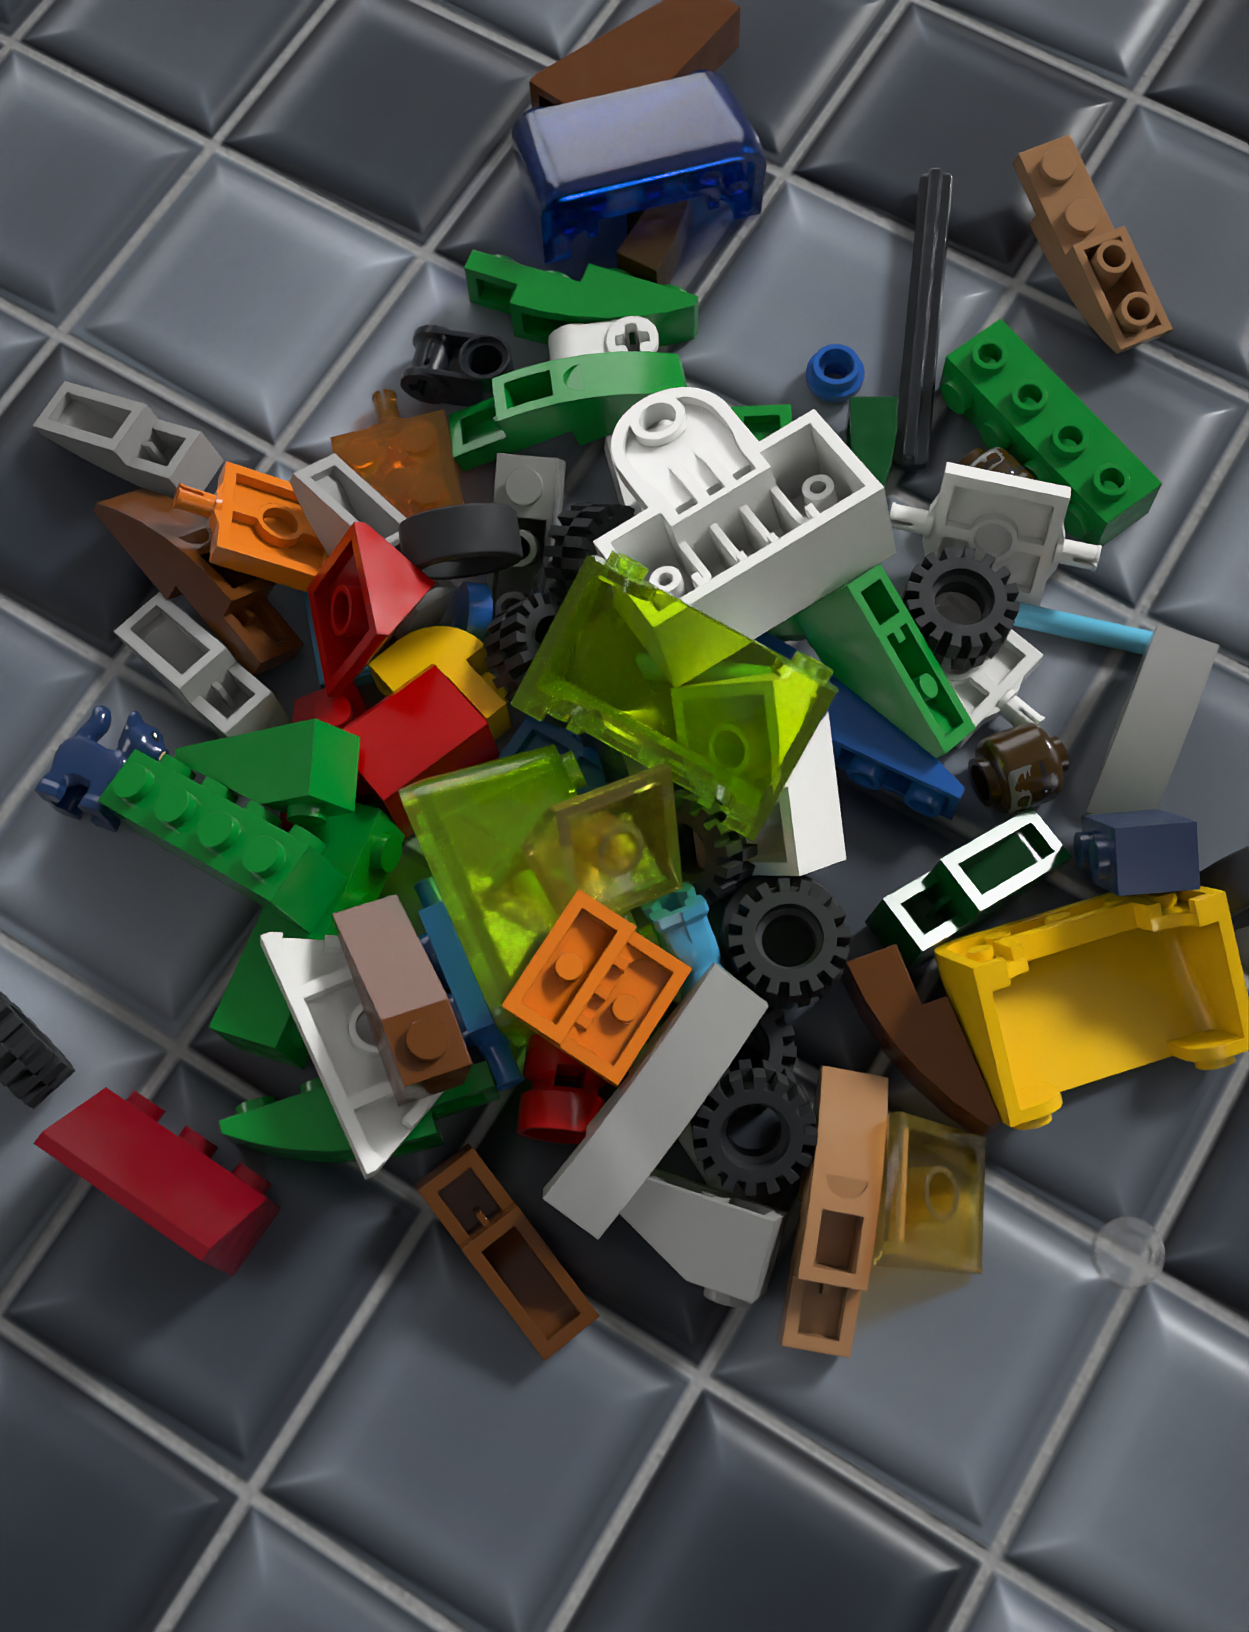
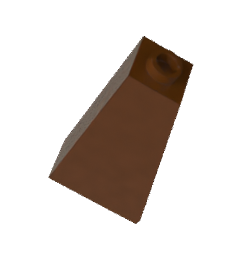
M662 0L536 73L529 80L533 119L618 174L739 47L741 7L733 3L732 0Z

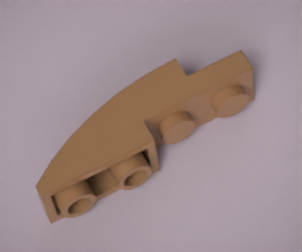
M1068 134L1018 153L1013 166L1036 214L1030 223L1031 229L1070 299L1099 337L1116 354L1169 334L1173 328L1125 225L1114 229L1071 135Z
M820 1065L813 1104V1112L817 1122L815 1125L818 1132L817 1146H811L814 1158L810 1166L807 1168L803 1165L797 1198L801 1202L778 1335V1342L781 1346L846 1358L851 1357L861 1291H867L879 1213L887 1128L889 1079L887 1077Z

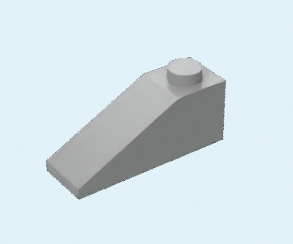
M654 1168L619 1214L686 1281L705 1287L703 1295L706 1298L730 1307H743L745 1301L752 1304L768 1290L789 1212Z

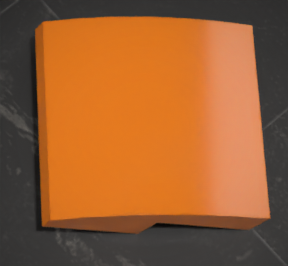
M578 889L504 1000L501 1008L614 1087H617L692 968L635 931L637 926Z

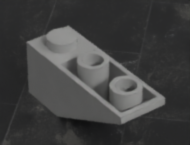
M497 453L493 503L508 505L516 510L523 558L512 567L487 574V585L491 590L493 600L492 621L496 619V615L529 596L540 592L542 595L550 592L548 587L552 585L553 579L545 578L543 567L552 565V557L543 556L544 545L554 546L555 539L547 535L551 525L561 526L557 516L562 512L566 472V461Z

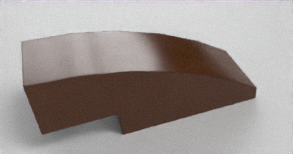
M896 944L847 961L841 980L860 1018L885 1055L912 1086L950 1119L978 1138L992 1134L1002 1121L948 997L945 996L926 1004H921Z
M469 1143L414 1184L418 1192L544 1361L600 1317Z

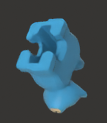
M689 881L665 889L663 892L639 903L643 914L649 919L659 947L692 968L682 984L681 1000L684 999L713 962L726 970L720 964L721 954L707 918L709 911L707 902L701 895H696L695 889Z

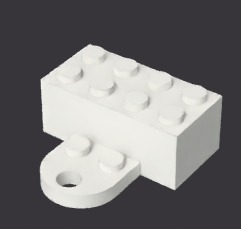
M678 387L656 392L634 404L621 417L613 431L611 454L617 472L625 487L644 511L597 538L593 543L619 605L678 685L897 553L884 487L815 409L763 440L758 441L723 399L703 389ZM657 421H674L671 426L663 431H647Z

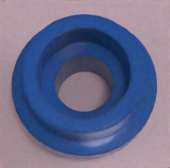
M830 344L822 347L809 360L806 368V383L810 391L822 400L829 402L846 401L860 391L864 381V366L856 352L850 347L842 344ZM836 373L841 375L843 378L831 379L826 375Z

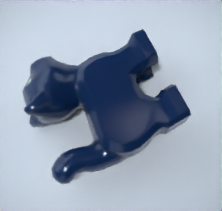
M97 705L92 710L90 719L79 728L72 738L67 739L59 746L55 752L49 773L44 775L34 791L57 812L81 821L85 811L93 815L91 822L96 826L117 832L121 824L120 818L97 800L135 749L157 761H160L165 753L168 755L170 753L165 747L163 735L158 729L145 723L138 711H132L128 716L116 750L107 749L98 744V741L108 732L111 726L112 715L111 710L106 706Z

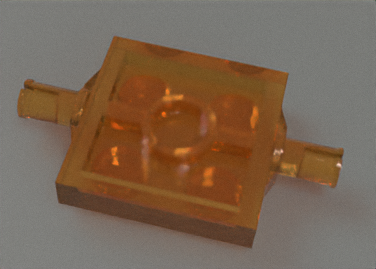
M383 389L384 401L378 390L372 395L377 424L369 428L330 437L333 454L335 453L406 518L431 509L465 504L458 466L452 453L449 420L444 409L410 418H400L396 392L391 389Z

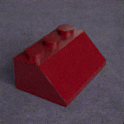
M105 1087L42 1131L33 1144L194 1257L233 1277L281 1209L280 1206L265 1197L272 1186L270 1182L241 1162H238L230 1173L211 1159L219 1149L216 1145L186 1125L178 1136L160 1125L158 1122L166 1111L134 1089L124 1100Z

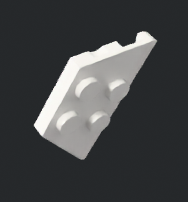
M283 932L263 934L260 936V945L365 1180L373 1177L443 1092L398 1107L338 936L325 935L324 940L283 938Z

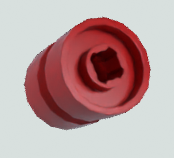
M538 1034L531 1035L527 1038L523 1076L532 1083V1087L520 1095L516 1131L523 1137L538 1141L579 1145L586 1137L587 1125L606 1103L605 1100L598 1096V1090L608 1086L609 1083ZM554 1080L575 1082V1088L554 1086Z

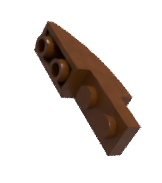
M145 488L96 504L93 510L165 599L170 600L184 595L241 666L250 674L256 676L297 656L304 643L267 599L276 583L209 563L212 532L207 518L179 509H173L172 498Z

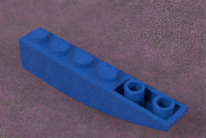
M627 616L621 628L639 656L640 648L651 649V647ZM767 632L724 657L804 668L823 667V670H826L823 665ZM830 673L828 696L826 697L835 766L845 770L850 780L864 788L879 790L881 787L904 798V803L919 814L928 817L941 815L952 820L965 787L933 755ZM648 674L653 684L656 682L671 690H674L673 685L677 684L673 677ZM688 679V680H686V681H684V682H691V681H698V680Z

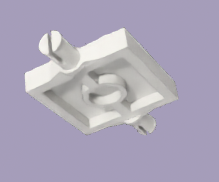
M950 462L946 464L940 493L930 505L929 510L893 502L890 512V521L893 529L923 535L922 542L925 556L934 551L939 559L943 548L954 546L956 557H961L965 547L976 549L973 559L982 562L986 553L995 557L996 559L991 569L996 572L1005 566L1011 573L1006 585L1017 584L1019 594L1015 601L1040 606L1046 581L1057 569L1059 563L1095 572L1102 547L1101 545L1065 539L1064 518L1070 501L1071 487Z
M947 592L940 594L935 599L937 611L951 622L969 625L976 623L981 618L978 604L964 594ZM1012 629L999 652L992 659L986 656L983 664L972 668L969 659H967L962 670H951V658L944 657L941 668L976 727L975 730L956 745L959 749L983 724L996 719L999 715L1013 726L1022 723H1034L1041 726L1045 720L1044 716L1038 714L1016 696L1023 681L1039 666L1043 654Z

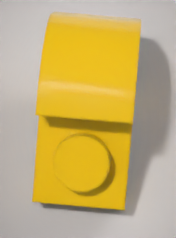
M432 626L418 629L397 640L368 663L377 689L385 697L429 665L435 664L488 723L494 741L511 728L506 705L508 701L505 699L507 691L504 687L497 689L492 681L495 677L489 672L491 669H487L485 658L488 656L486 649H483L484 643L466 631L447 626Z

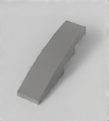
M713 962L636 1056L629 1067V1075L587 1125L586 1137L543 1188V1199L596 1239H599L688 1125L768 1008V1003Z

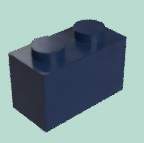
M1160 809L1081 815L1082 832L1074 834L1073 851L1076 867L1079 871H1085V879L1118 896L1200 889L1197 821Z

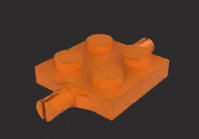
M226 461L218 478L215 495L183 485V483H179L177 486L172 508L208 518V524L212 532L209 563L307 592V587L329 558L306 518L289 481Z

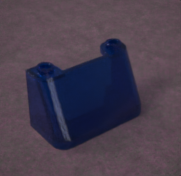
M705 69L696 70L687 76L551 107H534L525 111L513 125L511 133L513 151L545 264L572 258L571 241L584 230L586 231L587 238L599 236L598 220L704 196L708 210L719 208L720 200L730 204L734 220L761 214L767 167L766 159L754 128L726 77L721 73Z

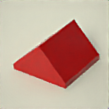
M353 522L307 587L327 697H340L368 666V663L385 647L435 584L423 571L364 522Z
M435 664L429 665L342 729L360 737L357 777L379 808L405 835L404 840L477 787L500 755L488 723Z

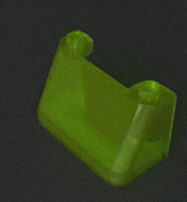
M612 550L607 560L594 555L586 556L510 705L538 721H543L547 713L563 722H568L571 716L566 727L569 731L577 735L586 732L700 796L697 803L708 809L717 800L721 801L723 804L720 809L728 815L723 825L754 842L770 820L839 692L837 687L828 682L833 670L820 661L799 651H796L792 660L650 583L645 580L649 568L621 552Z
M555 744L426 778L399 790L407 816L488 1007L501 1032L518 1048L527 1043L528 1037L537 1033L502 1009L501 1005L576 891L580 889L637 926L577 795L576 790L587 786L572 750L559 755ZM651 924L635 929L637 933L661 948Z

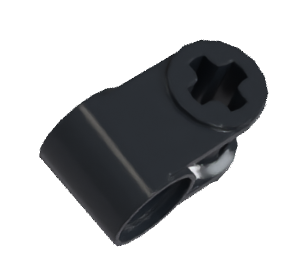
M424 325L418 327L414 332L413 345L416 350L411 367L402 373L400 386L410 397L421 402L470 407L493 398L492 378L515 371L507 343L498 336L449 330L437 325ZM489 371H495V372L490 373V374H488V375H482V374H484V373H486V372H489Z

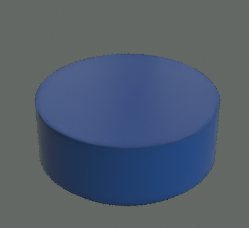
M464 581L459 587L456 599L455 628L474 635L484 643V638L489 636V632L486 629L492 621L493 615L492 593L486 583Z

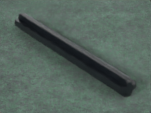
M940 167L930 168L929 173L922 174L918 189L898 401L897 434L893 453L895 468L905 470L907 474H916L918 470L925 469L929 462L953 188L952 175L941 172Z

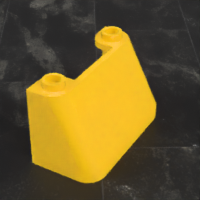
M1200 886L1198 890L1118 896L1109 892L941 944L934 950L941 981L999 1117L1004 1124L1017 1130L1035 1129L1052 1121L1051 1114L1060 1109L1063 1104L1060 1093L1062 1091L1171 1056L1194 1062L1195 1068L1200 1070L1220 1069L1232 1065L1236 1061L1235 1055L1249 1051V996L1226 893L1222 890Z

